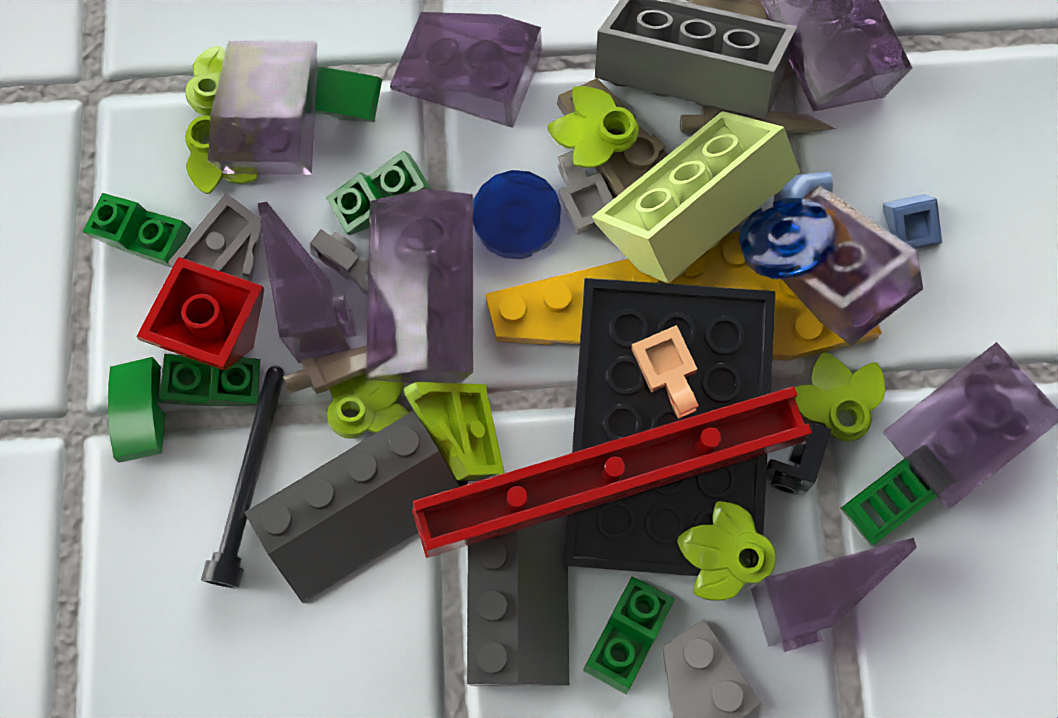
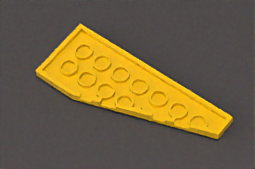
M839 207L726 234L715 247L707 250L687 267L682 275L667 283L775 291L772 360L790 361L878 339L882 334ZM624 259L486 293L485 296L497 342L580 345L584 278L652 283L666 282L639 271L629 259Z

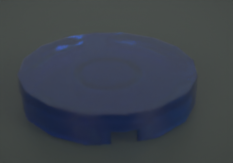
M510 170L494 175L481 185L473 199L471 218L477 236L489 251L503 258L524 259L531 257L533 253L539 252L542 248L544 250L552 244L560 229L561 205L556 191L544 178L530 171Z
M784 198L772 202L774 207L762 212V208L758 209L750 215L741 228L739 243L746 264L757 274L771 279H791L812 272L825 263L835 248L837 237L832 217L826 213V209L818 202L805 198Z

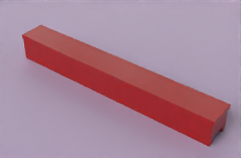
M794 386L414 500L412 512L426 558L433 557L803 443V440L812 432L809 424H804L795 400L798 396Z

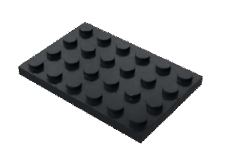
M584 278L572 453L770 394L775 291ZM676 325L697 367L695 374L685 377L698 403L697 411L678 419L671 405L665 387L651 392L631 349L632 344ZM768 454L567 515L564 566L698 576L701 569L695 567L685 558L680 550L677 539L692 527L713 525V511L716 502H730L743 507L751 514L756 532L764 535ZM747 548L742 553V561L748 567H755L758 564L759 556L754 549Z

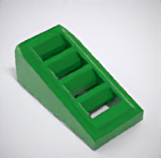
M920 446L840 509L872 547L952 486L953 481L927 449ZM910 466H912L917 471V473L922 477V479L927 483V485L930 487L929 490H927L924 487V485L909 469ZM897 476L916 497V500L912 503L894 483L893 480ZM883 489L900 510L897 515H894L877 494L879 490ZM866 500L885 522L880 528L861 507V504Z

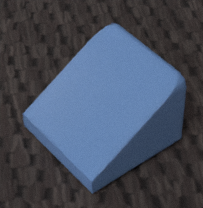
M923 194L883 203L884 215L896 252L942 243L937 198Z

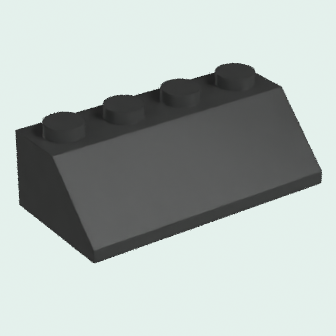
M619 0L597 31L595 78L609 81L616 86H630L651 91L655 95L662 97L672 96L693 101L703 107L713 106L737 112L745 117L766 119L778 96L797 26L679 0Z
M412 411L244 513L268 556L300 601L304 603L418 533L412 512L414 500L460 486L415 411Z
M468 481V484H471V483H474V482H477V481ZM567 515L468 545L467 684L469 686H570L568 566H564Z

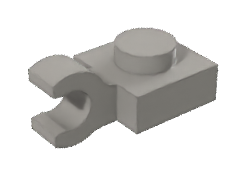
M574 150L558 156L560 164L557 167L567 185L559 189L558 196L578 235L597 227L592 216L610 203L613 198L600 172L587 177L582 167L573 165L572 157Z
M320 229L310 242V254L346 280L351 279L364 294L374 296L377 288L368 283L366 275L371 271H377L387 278L391 271L390 267L380 259L360 260L359 255L354 253L356 247L350 240L337 232L330 236Z

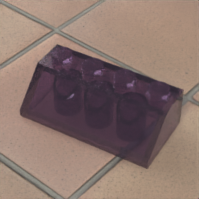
M761 0L770 21L797 26L789 61L813 111L885 98L913 68L879 0Z
M424 189L372 200L369 210L366 380L402 383H462L473 373V194Z

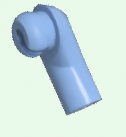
M831 172L796 175L785 184L780 192L774 195V204L777 205L776 215L783 220L799 217L801 214L800 203L807 196L832 194L833 180Z

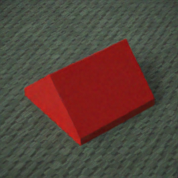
M178 257L136 337L142 342L225 371L254 348L265 289L262 285Z

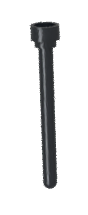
M271 366L266 372L219 551L213 552L211 560L205 561L201 581L232 589H239L244 569L240 567L242 559L237 556L247 522L244 512L251 507L284 381L283 376H285V372L280 366Z

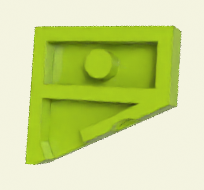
M414 382L404 388L405 396L457 481L484 480L505 473L486 384Z

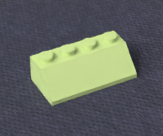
M722 111L593 215L592 218L602 232L639 271L663 282L670 283L674 278L682 275L687 267L707 250L715 247L720 239L739 223L747 220L772 195L780 192L785 184L800 173L783 126Z

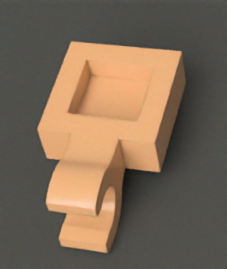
M677 325L632 344L631 349L651 392L665 387L678 419L696 412L698 403L685 377L695 374L697 367Z

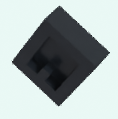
M813 423L810 426L812 433L803 440L804 442L791 447L788 461L795 463V466L770 459L767 462L766 479L772 480L770 485L779 491L794 495L799 494L800 490L807 492L816 482L832 429Z

